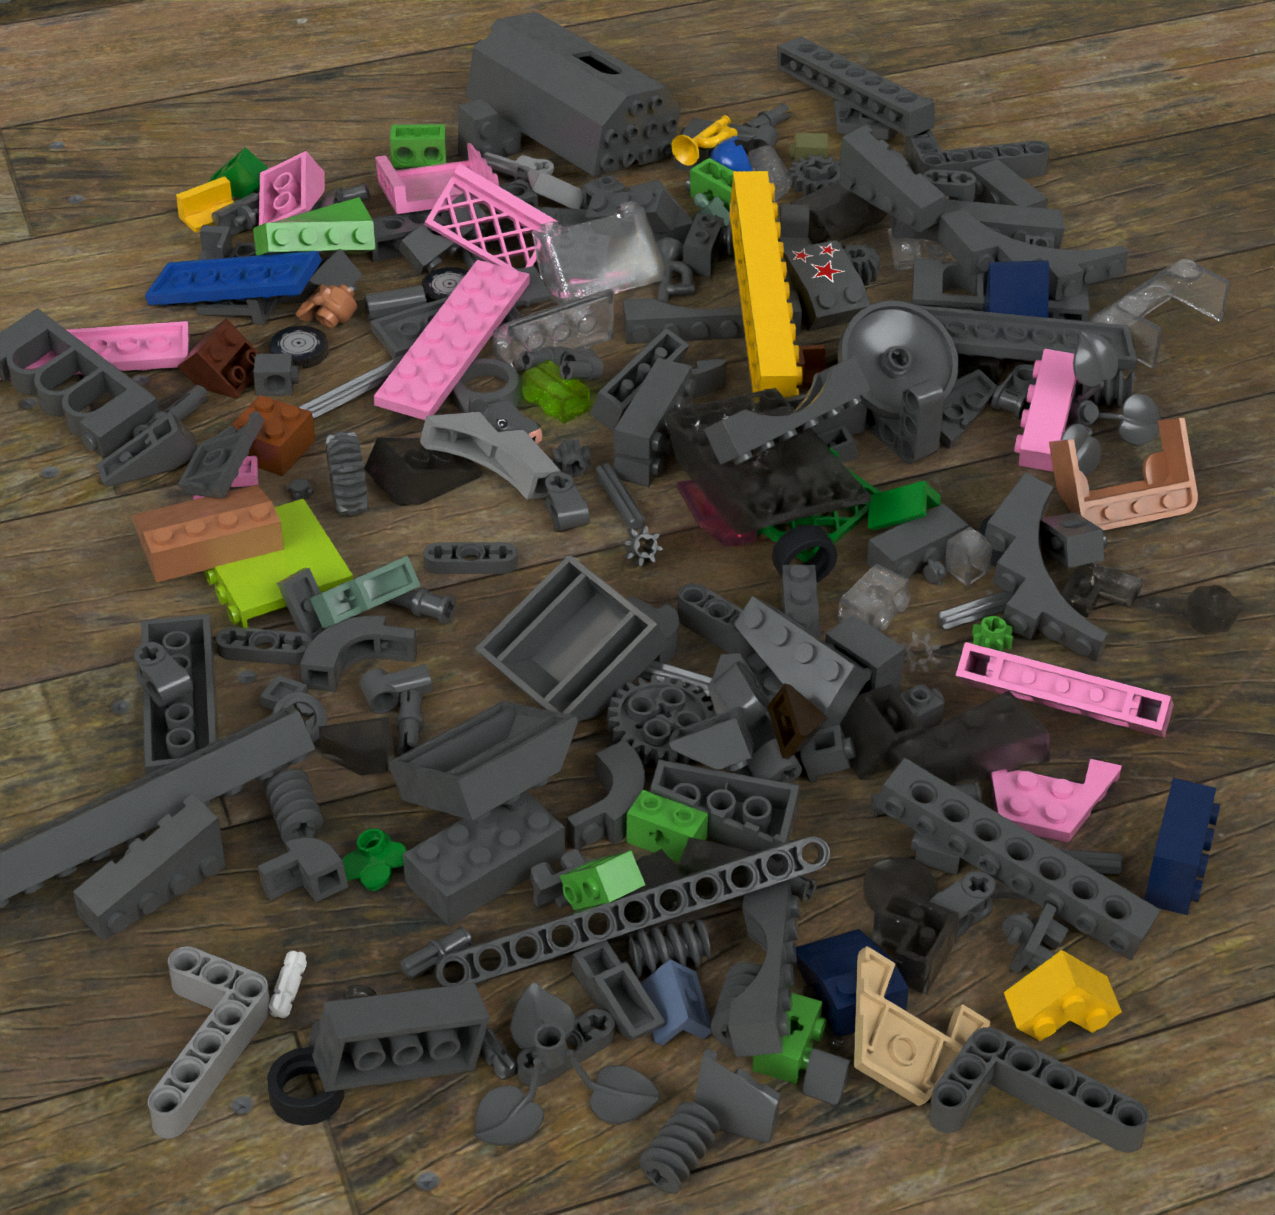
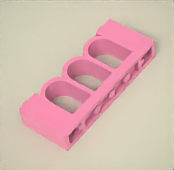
M967 642L964 644L956 676L968 686L1029 702L1040 703L1051 708L1088 716L1165 738L1174 706L1171 696Z

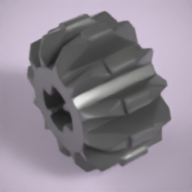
M856 243L853 246L843 245L842 249L861 277L864 286H869L870 282L876 281L880 270V260L875 249L867 248L866 244L862 246Z

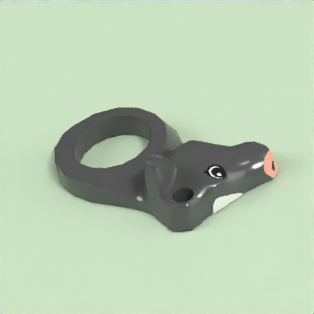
M474 359L450 392L453 403L461 413L480 412L497 432L524 430L536 444L542 441L540 424L524 417L516 408L526 395L525 383L518 372L510 364L497 359ZM484 375L498 377L507 383L502 389L490 393L474 392L464 386L468 380Z

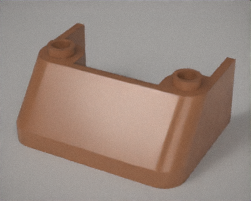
M1185 417L1158 420L1163 451L1151 453L1145 458L1142 466L1144 480L1089 491L1086 476L1079 471L1074 439L1049 441L1056 488L1071 513L1076 512L1103 529V531L1183 515L1193 511L1198 502V493Z

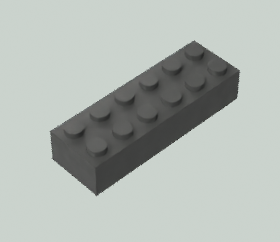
M210 614L141 620L142 644L155 642L162 645L169 655L187 671L193 685L191 693L162 708L156 705L150 694L143 688L146 775L219 740L214 642Z

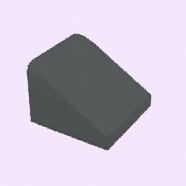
M813 1048L804 1078L802 1093L815 1099L838 1105L848 1085L850 1060Z

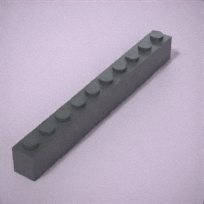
M289 706L1 844L0 908L10 902L8 898L20 892H23V894L32 893L43 887V881L55 875L57 878H61L75 872L78 869L77 864L88 859L91 861L100 860L111 853L110 848L123 842L125 845H130L137 838H144L145 831L156 826L158 829L160 828L157 822L169 813L173 817L185 807L182 801L192 793L208 807L211 804V799L222 794L224 797L234 795L243 789L242 784L252 779L256 781L267 779L276 773L275 768L285 763L294 765L302 762L308 757L307 753L315 749V746L299 710Z

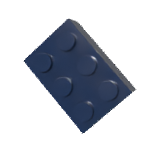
M1173 778L1145 895V901L1155 907L1188 915L1190 902L1199 901L1203 881L1196 879V876L1204 878L1209 854L1202 853V850L1210 851L1215 829L1208 827V824L1216 825L1221 805L1214 803L1217 788Z

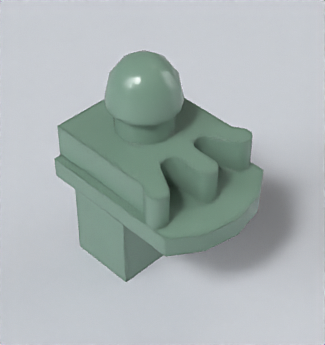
M695 194L693 198L694 204L700 210L691 219L694 221L696 214H711L715 217L724 218V227H727L730 221L729 212L723 206L725 204L723 200L721 201L716 196L708 201L704 194Z

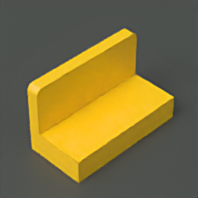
M225 176L176 194L179 218L195 233L200 232L202 225L215 226L211 216L212 213L234 202L232 200L230 181Z

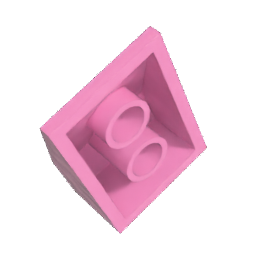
M307 151L260 173L259 225L309 212L324 193L325 172Z

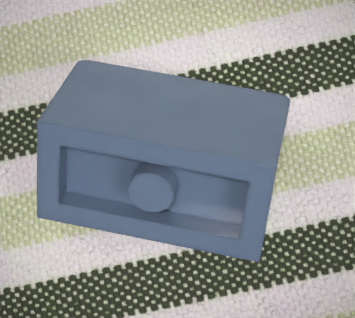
M669 959L641 982L644 990L665 1021L663 1027L652 1032L655 1043L663 1046L682 1030L702 1039H705L712 1033L710 1026L712 1021L696 971Z

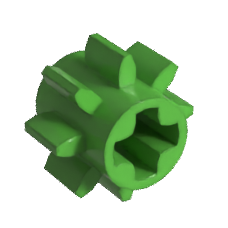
M984 617L981 625H973V644L1003 652V648L1011 650L1013 627L1007 626L1006 622L1000 617Z

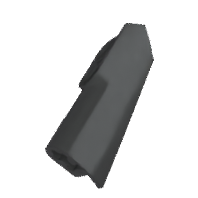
M721 654L716 671L707 687L716 715L740 707L754 743L752 757L747 759L748 765L735 770L736 774L792 783L801 774L802 766L795 754L789 760L782 758L767 708L770 703L768 697L742 654Z

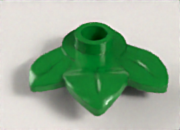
M371 828L362 832L357 839L356 850L350 852L342 859L347 881L360 878L366 889L370 891L381 889L389 882L392 868L404 865L403 853L407 851L402 843L392 842L389 835L378 828Z

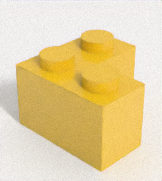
M1063 950L1056 953L1003 992L1017 1029L1039 1041L1053 1035L1057 1029L1068 1021H1072L1094 1033L1096 1030L1105 1027L1110 1020L1122 1013L1108 977Z

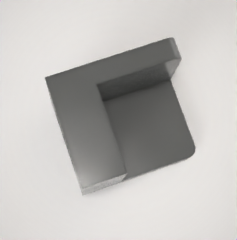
M202 225L200 230L202 252L198 260L228 258L233 251L230 227Z

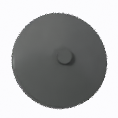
M893 300L872 304L853 317L842 333L839 342L838 363L856 356L871 388L870 391L860 395L862 400L860 403L880 415L900 419L903 391L925 380H937L943 389L944 400L955 385L958 374V356L954 342L943 324L931 313L917 305Z

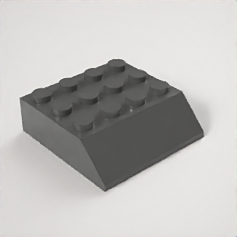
M569 554L475 650L545 710L574 715L577 721L598 717L610 705L611 698H616L617 690H625L626 683H632L670 643L655 621Z
M501 701L393 759L388 764L403 801L471 821H479L488 817L491 814L490 810L501 804L505 805L515 802L520 798V793L529 788L545 785L549 782V777L561 771L578 721L574 715Z

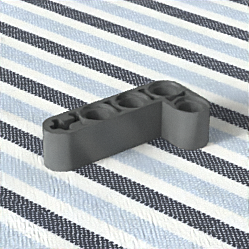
M781 204V234L779 242H783L784 251L808 246L809 205ZM787 269L784 282H789L790 291H795Z

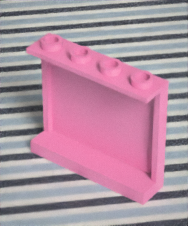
M471 143L467 144L469 160L395 171L386 155L375 157L378 184L396 214L433 209L459 163L499 186L498 176L492 172V168L487 165L486 159L481 157L480 151H477ZM453 186L449 193L451 202L464 192ZM446 199L442 206H447Z

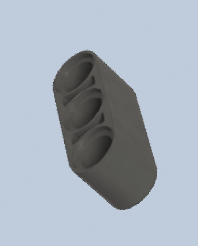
M690 583L679 589L678 616L679 622L730 654L740 653L744 658L756 654L754 648L734 626L743 609L700 584Z

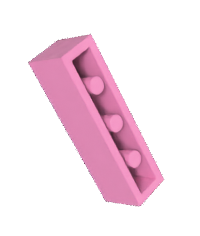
M1044 349L1042 359L1035 361L1033 378H1037L1035 385H1029L1026 402L1031 403L1029 410H1023L1020 427L1025 429L1023 435H1017L1014 449L1015 453H1019V466L1054 472L1049 441L1061 440L1066 428L1077 381L1073 369V353Z

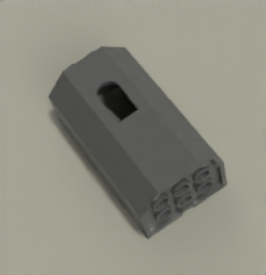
M532 12L499 18L490 27L492 32L484 41L480 39L474 46L466 97L471 101L482 99L498 112V116L592 176L626 169L634 160L635 164L643 165L671 158V143L676 136L681 108L667 87L540 13Z

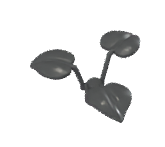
M1079 332L1078 344L1073 359L1074 374L1082 385L1093 388L1084 395L1077 396V401H1072L1067 420L1070 426L1064 431L1061 440L1074 439L1079 471L1087 475L1093 472L1100 462L1101 446L1096 438L1091 437L1093 430L1086 425L1094 423L1099 418L1121 420L1118 430L1119 436L1129 444L1142 445L1149 443L1159 434L1158 420H1161L1153 400L1144 394H1132L1127 397L1122 404V414L1099 413L1098 407L1087 399L1104 387L1103 380H1110L1116 376L1118 357L1113 346L1105 338L1091 332Z
M533 982L518 1001L511 1020V1034L516 1044L526 1050L535 1049L536 1058L533 1060L534 1069L529 1092L525 1096L522 1090L514 1086H501L489 1091L479 1103L474 1135L482 1142L498 1146L518 1144L532 1137L539 1130L544 1119L542 1108L538 1104L531 1102L536 1096L541 1068L556 1069L565 1061L570 1062L587 1088L594 1091L590 1097V1107L592 1112L604 1122L624 1124L633 1121L655 1106L660 1099V1095L655 1085L647 1077L632 1068L622 1065L604 1067L598 1074L597 1083L593 1082L575 1058L574 1051L567 1049L566 1039L571 1035L575 1027V1016L572 1009L562 999L548 993Z

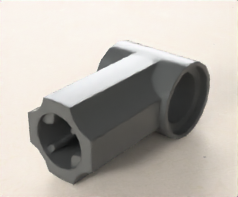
M732 123L728 125L731 128H735L738 132V140L734 142L736 146L742 144L744 150L757 159L767 158L779 138L776 129L770 125H761L758 128Z
M426 664L389 674L384 669H372L367 671L359 682L371 710L377 714H385L392 711L398 705L401 693L406 690L408 698H410V690L418 691L421 695L433 692V683Z

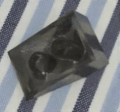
M377 438L364 467V470L373 478V481L378 486L383 488L390 496V499L401 506L428 502L480 478L483 473L470 459L447 452L425 449L420 443V438Z

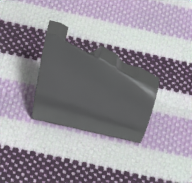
M706 1048L701 1062L695 1103L705 1107L714 1115L721 1127L720 1130L769 1144L778 1122L781 1094L765 1084L756 1082L749 1073L740 1067L734 1073L715 1061L718 1053Z

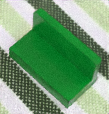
M925 480L869 495L867 526L870 530L874 531L923 518L926 516L927 509L940 506L941 495Z

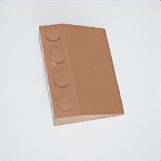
M258 485L228 491L225 498L221 499L203 497L131 515L156 583L284 550L281 521L272 501Z

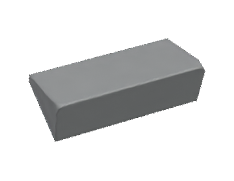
M534 169L528 171L529 182L534 192L572 209H580L583 202L582 189L542 171Z

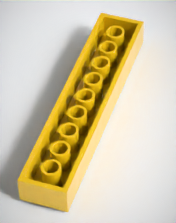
M733 171L729 219L753 401L758 403L798 396L799 389L796 387L797 385H802V367L796 365L799 362V346L793 345V342L796 340L795 324H790L793 318L792 303H787L790 296L789 282H784L787 267L786 262H781L784 247L783 242H778L781 234L780 222H775L778 216L777 202H772L775 198L774 183H769L768 171Z

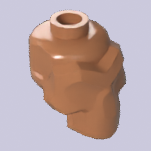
M322 284L299 307L295 315L300 320L310 322L316 317L320 323L334 329L338 323H347L356 311L357 303L353 298L355 294L349 287L340 284L339 287Z

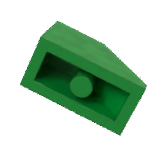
M244 147L217 170L208 182L225 176L230 181L232 197L244 198L253 191L255 193L260 191V173L269 168Z

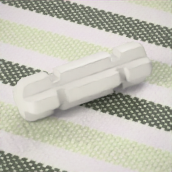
M292 950L286 954L283 963L285 966L281 968L273 991L276 994L272 995L268 1005L269 1013L273 1017L286 1018L290 1014L291 1002L295 999L302 979L300 975L304 973L307 965L306 955L303 952Z

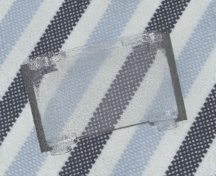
M637 201L621 203L620 208L615 211L614 215L568 227L558 226L557 221L541 224V229L532 231L541 279L550 294V300L558 304H576L658 282L666 278L665 266L645 209L642 205L637 204Z

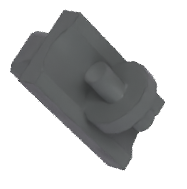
M252 193L214 211L211 215L214 225L230 227L231 236L246 229L254 228L259 223V194Z
M576 848L561 857L560 865L563 870L558 873L553 872L549 863L543 862L533 866L530 879L534 887L533 902L537 909L556 902L558 908L569 905L573 910L572 905L564 896L560 875L595 858L587 860Z
M1047 902L1040 916L1034 917L1032 921L1029 920L1030 915L1026 912H1020L1019 915L1011 914L1005 918L1002 924V931L1008 937L1007 942L1013 946L1020 943L1009 966L1010 969L1018 974L1025 966L1035 970L1055 955V953L1040 943L1042 941L1055 950L1065 938L1068 928L1053 919L1056 907Z

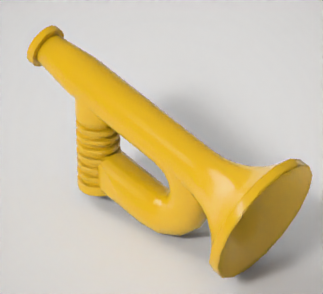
M724 115L693 138L686 135L675 137L671 143L672 152L680 163L690 166L699 159L698 148H714L721 141L734 135L737 136L738 132L735 128L728 126L731 120L728 116Z

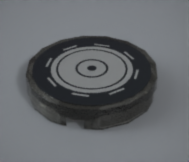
M445 267L428 273L422 279L421 284L424 289L426 302L429 303V301L433 302L449 297L468 270L458 267Z
M298 325L282 329L271 337L269 343L270 354L292 353L293 365H303V369L320 364L328 355L329 344L326 334L320 329L311 326Z

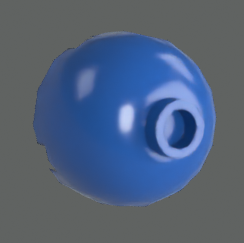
M734 135L721 141L712 150L710 158L733 171H752L742 144L736 146L734 143L738 140L737 136Z

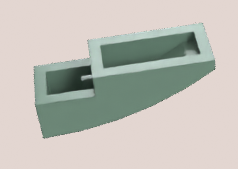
M405 556L313 596L310 600L324 629L421 585L408 556Z

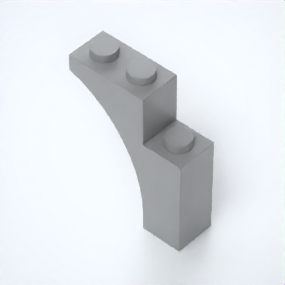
M480 412L426 416L420 438V443L425 449L447 452L475 461L504 477L527 500L548 497L545 480L550 474L561 471L524 430L497 432Z

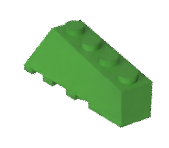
M360 197L275 222L264 223L253 228L256 256L318 251L319 255H330L339 248L346 255L364 254L376 250L373 220Z

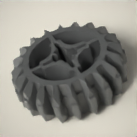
M345 430L328 434L325 439L326 458L335 511L340 516H354L358 513H364L367 509L368 498L358 436L353 431L346 432Z

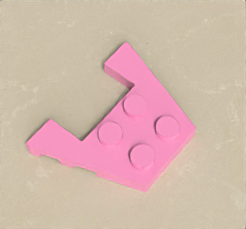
M987 736L984 750L988 759V773L992 782L995 812L1036 836L1069 843L1088 819L1093 807L1097 802L1103 800L1107 795L1108 788L1112 783H1116L1120 777L1122 765L1090 759L1084 784L1034 774L1030 771L1012 769L1018 743Z

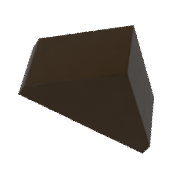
M784 683L767 706L782 758L788 760L811 741L828 718L793 686Z

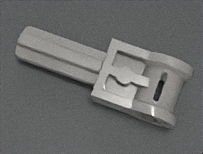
M489 152L483 154V158L486 159L487 165L491 166L492 170L513 176L514 181L523 179L530 188L531 185L527 174L529 170L534 169L549 175L554 171V164L546 159H535L521 155L514 161Z

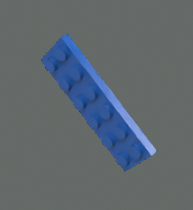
M318 251L170 262L167 263L145 294V298L149 305L162 304L167 306L173 303L193 304L200 301L219 302L228 299L245 300L256 297L266 299L284 295L293 297L301 294L322 260Z

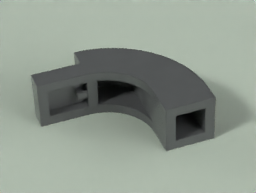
M361 616L334 624L318 634L306 648L300 663L302 683L306 684L308 689L336 692L343 673L351 665L359 661L379 658L415 662L417 656L416 629L387 626L386 616Z
M625 739L595 753V778L609 794L598 803L567 817V842L573 849H580L588 844H593L604 836L614 845L627 836V812L641 791L645 790V772L640 757Z

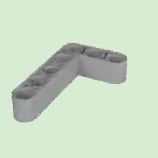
M189 946L175 949L168 957L172 989L179 996L211 1008L213 1011L148 1097L152 1129L156 1135L166 1139L175 1138L187 1129L270 1014L268 982L263 975Z

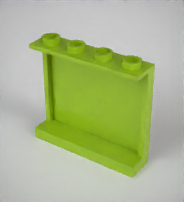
M304 498L274 507L281 521L284 550L204 570L208 584L215 585L219 603L227 605V612L232 625L238 624L241 628H248L247 619L287 607L277 583L303 568H310L321 593L353 579V574Z

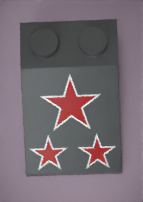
M837 240L784 251L783 257L794 290L798 293L808 331L850 323L856 314L870 306L863 281Z

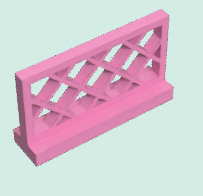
M459 163L424 225L491 264L515 269L511 266L509 257L523 254L526 267L533 266L558 221ZM453 186L464 192L465 202L452 204L449 193ZM446 199L447 206H442ZM483 203L489 207L491 216L477 219L473 205ZM468 207L472 220L458 223L454 209ZM449 211L453 224L442 226L433 220L437 213ZM504 218L512 220L516 230L501 233L498 220ZM493 221L497 235L483 238L479 224ZM474 225L478 239L467 241L462 238L459 228ZM532 232L542 238L537 246L526 248L522 234ZM518 236L521 249L507 252L504 238ZM499 240L502 254L491 255L486 251L484 243ZM534 252L531 258H529L528 253Z

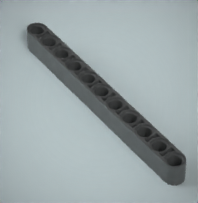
M807 836L797 838L624 895L610 903L588 907L448 953L437 961L435 975L444 987L478 983L819 870L829 861L830 849L827 843L819 837ZM808 843H813L818 849V857L811 864L805 862L802 857L803 847ZM773 854L780 856L783 861L782 871L775 876L769 873L766 865L767 860ZM737 866H743L748 872V880L742 887L735 886L731 880L732 871ZM703 877L711 880L713 884V892L706 899H701L697 895L695 888L696 883ZM672 889L678 896V902L675 908L666 911L660 904V896L665 890ZM631 901L640 903L643 911L641 918L636 922H629L624 916L625 906ZM600 912L607 919V926L602 933L593 934L588 928V920L591 915ZM564 924L571 931V939L566 945L557 946L552 940V932L555 927ZM522 937H531L536 947L534 953L527 958L519 957L515 949L517 941ZM486 949H495L500 959L498 965L491 970L483 969L479 964L480 954ZM449 961H459L463 966L461 978L454 982L445 980L442 975L444 965Z

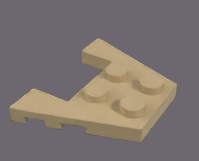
M866 946L859 951L857 960L854 1068L920 1106L931 1098L934 1086L971 1035L977 1029L989 1027L991 1021L962 1004L954 1009L946 1035L884 998L896 963Z

